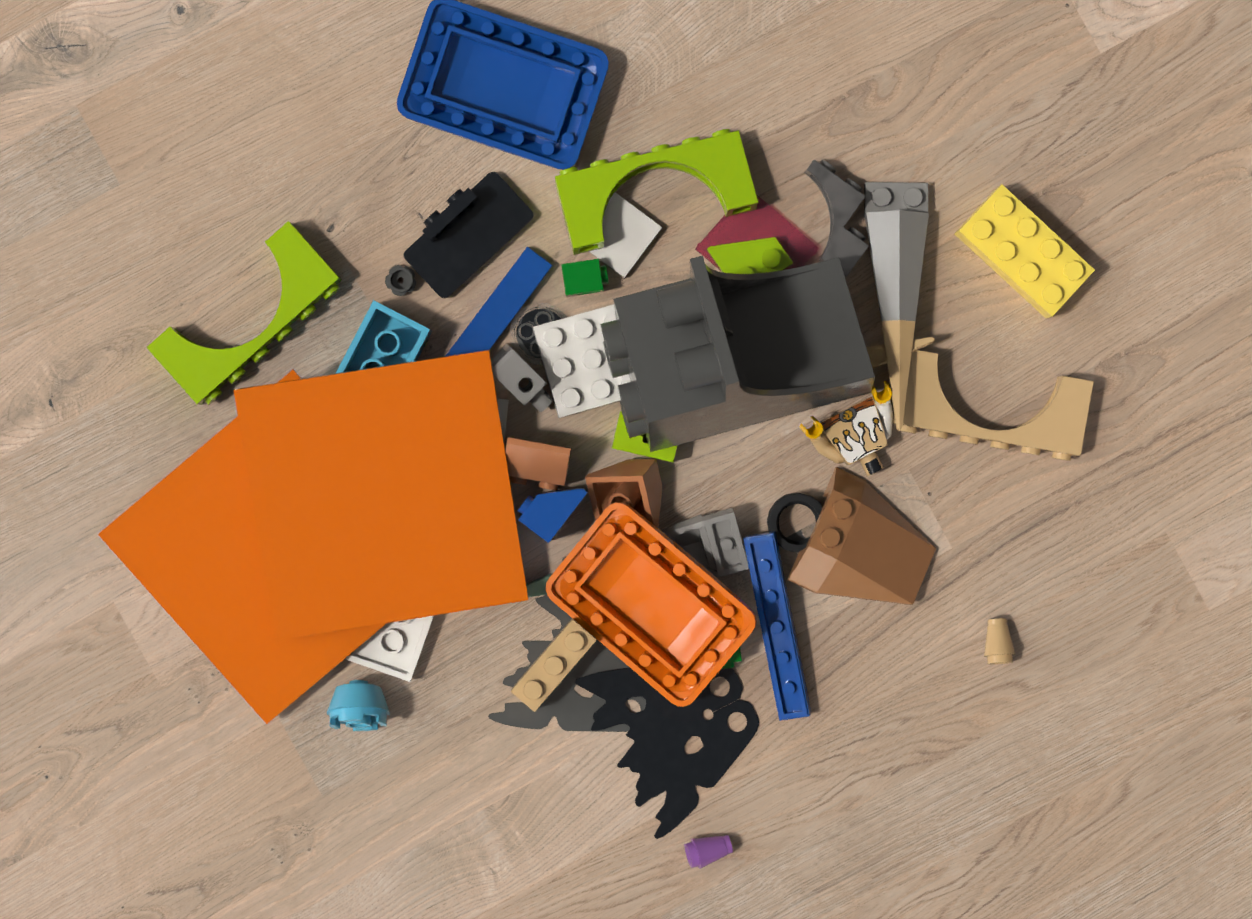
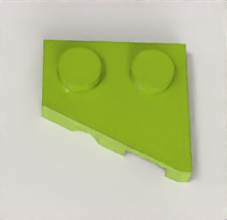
M776 237L715 245L706 249L721 272L755 274L781 271L793 263Z

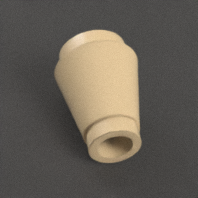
M989 619L984 657H987L988 664L1013 663L1012 655L1016 654L1007 619Z

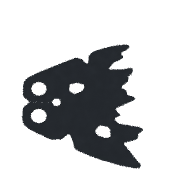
M631 668L598 672L578 678L575 681L576 685L606 701L593 714L594 723L591 727L592 731H599L619 724H626L630 727L626 736L633 739L634 744L619 761L617 767H629L632 772L640 774L636 783V790L638 791L635 798L636 806L640 807L651 798L658 796L664 791L667 792L665 803L655 817L661 822L654 835L656 839L671 832L696 808L699 796L695 786L698 785L704 788L714 787L748 745L758 729L759 720L753 706L749 702L739 699L743 689L736 672L731 668L721 669L713 678L723 677L729 682L730 689L725 696L716 697L710 691L709 683L690 705L684 707L672 704ZM631 697H643L646 700L645 709L632 713L626 706V701ZM709 709L713 712L711 720L703 718L702 713L704 710ZM734 712L744 714L747 719L745 729L739 732L730 730L727 725V719L730 714ZM692 736L700 737L703 747L696 753L686 755L684 751L686 742Z

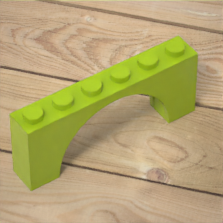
M730 129L714 132L712 137L702 140L698 136L687 138L682 141V145L670 147L669 144L653 147L650 153L639 155V152H630L622 155L621 160L610 163L608 159L598 160L591 163L590 168L578 170V167L561 170L559 172L560 175L555 176V186L573 255L604 248L602 224L604 213L611 197L627 180L649 170L673 169L696 177L715 194L726 217L756 210L758 200L739 130L731 132Z
M286 222L265 241L278 263L282 280V292L279 307L273 320L260 335L248 343L237 347L213 349L198 345L183 336L176 328L169 327L146 347L196 404L202 405L206 402L210 405L222 394L220 388L228 381L233 384L246 373L243 368L250 361L253 360L255 363L260 361L269 352L268 345L275 339L278 342L285 339L293 331L290 326L299 318L302 321L306 320L316 311L314 304L322 297L328 300L340 289L337 284L342 279L291 222Z

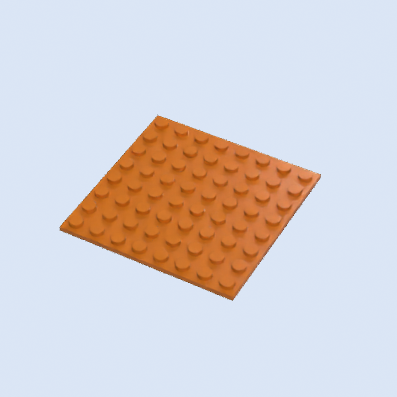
M489 350L234 389L276 641L528 600Z
M292 369L277 383L302 378ZM238 416L98 534L266 724L387 624L276 641Z

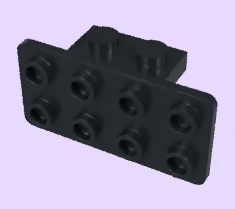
M496 172L488 173L471 190L469 187L464 192L458 189L446 201L449 206L441 213L436 210L423 222L426 226L422 230L424 234L404 252L405 260L443 299L453 294L534 217L532 210Z

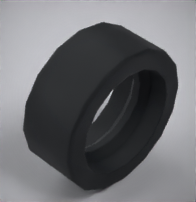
M791 493L775 501L769 510L767 526L768 532L776 531L780 547L787 551L799 553V551L806 548L810 537L801 541H793L786 538L779 527L780 514L790 505L801 504L811 509L817 522L823 506L810 495Z

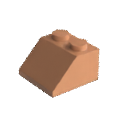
M508 437L505 455L510 482L526 485L527 479L540 481V488L557 491L558 485L565 486L572 448Z

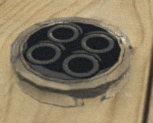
M533 303L522 308L514 317L510 327V341L515 352L524 361L535 365H543L533 327L567 318V315L558 307L548 303Z

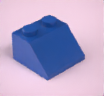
M582 487L539 493L535 498L529 495L517 510L522 514L518 520L549 543L588 491Z

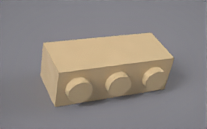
M572 618L511 688V692L535 712L597 639Z

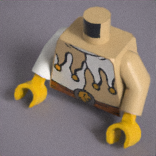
M883 381L885 387L881 392H876L873 385L871 391L873 397H868L822 422L811 416L813 425L809 429H806L802 423L800 424V429L810 439L819 454L836 464L845 463L846 465H851L860 461L867 476L884 468L876 451L888 445L887 440L892 435L893 409L890 400L892 391L887 381Z

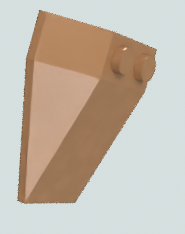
M835 467L823 495L827 499L806 548L799 551L787 580L816 594L913 605L936 547L865 480Z

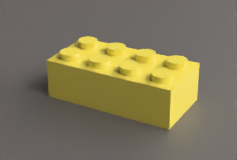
M1003 184L998 186L954 233L1045 318L1053 317L1095 271L1093 267Z

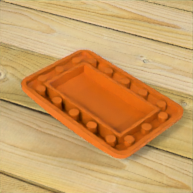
M624 502L612 503L603 511L546 583V593L551 601L668 701L680 707L690 705L754 631L757 623L755 613L736 594L670 537Z

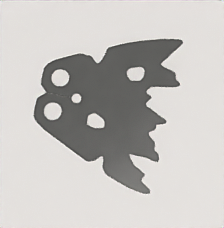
M547 595L535 598L538 605L561 622L560 629L552 630L554 640L572 618L551 601ZM596 640L535 712L523 702L505 703L504 712L491 713L488 717L495 722L508 726L542 729L548 726L552 717L555 716L559 726L565 731L628 732L630 727L626 724L592 731L591 727L594 723L593 714L606 701L595 694L591 698L583 697L574 690V687L576 686L575 681L578 678L598 672L630 667L601 642ZM522 641L523 646L529 652L527 658L530 665L518 668L514 675L504 678L503 684L513 687L552 641ZM643 697L627 699L638 702L641 711L645 709L646 700Z

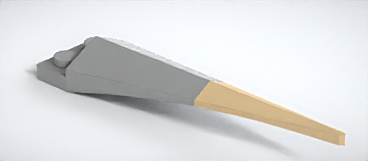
M865 182L864 217L882 323L896 429L900 431L903 425L929 218L928 183Z

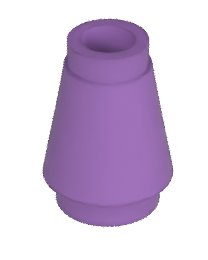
M728 835L691 838V842L684 844L686 857L691 868L698 866L701 869L727 856V854L733 853Z

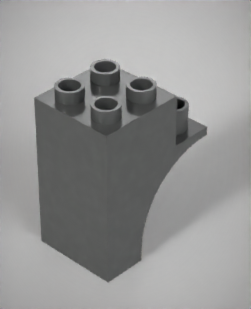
M703 255L691 258L689 279L613 299L616 320L600 324L604 338L603 345L612 378L627 374L630 377L631 382L618 385L621 399L620 406L628 436L632 438L646 434L650 452L871 393L875 379L839 257L797 268L755 274L718 272L706 266Z

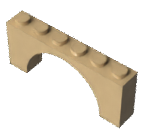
M920 350L911 353L903 425L900 431L916 434L917 428L929 430L928 436L947 439L948 434L960 435L959 442L978 445L979 439L991 441L990 447L1009 450L1010 445L1022 446L1021 453L1039 456L1041 450L1053 452L1052 458L1071 461L1072 455L1081 456L1094 381L1058 376L1049 400L1033 418L1010 429L990 430L968 422L948 403L939 382L937 353ZM893 408V424H896Z

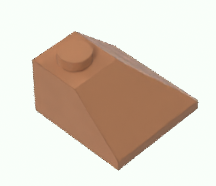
M627 459L586 475L585 479L595 521L612 503L624 502L658 528L663 486L657 459Z

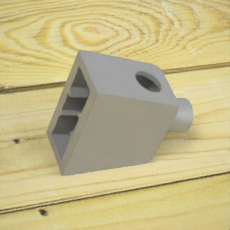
M508 344L491 359L493 375L523 405L530 402L539 412H542L552 403L554 399L543 389L546 382ZM526 377L529 380V384L521 388L518 385L519 381Z

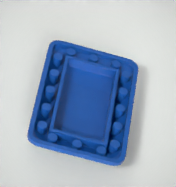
M433 0L427 8L397 98V108L401 115L409 120L542 165L565 170L573 167L579 158L608 71L609 61L606 54L598 48L456 0Z

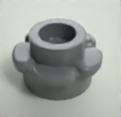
M395 265L389 270V275L385 278V284L388 289L392 290L394 295L404 296L406 292H412L416 286V280H414L415 273L408 266ZM400 277L404 279L403 283L398 282Z

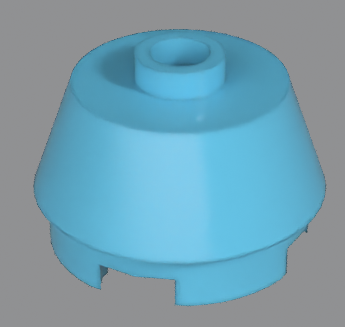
M353 680L349 684L337 686L327 710V715L330 716L329 726L331 728L340 729V724H345L346 727L353 728V731L378 730V724L386 727L387 716L390 714L382 688L377 685L368 684V681Z

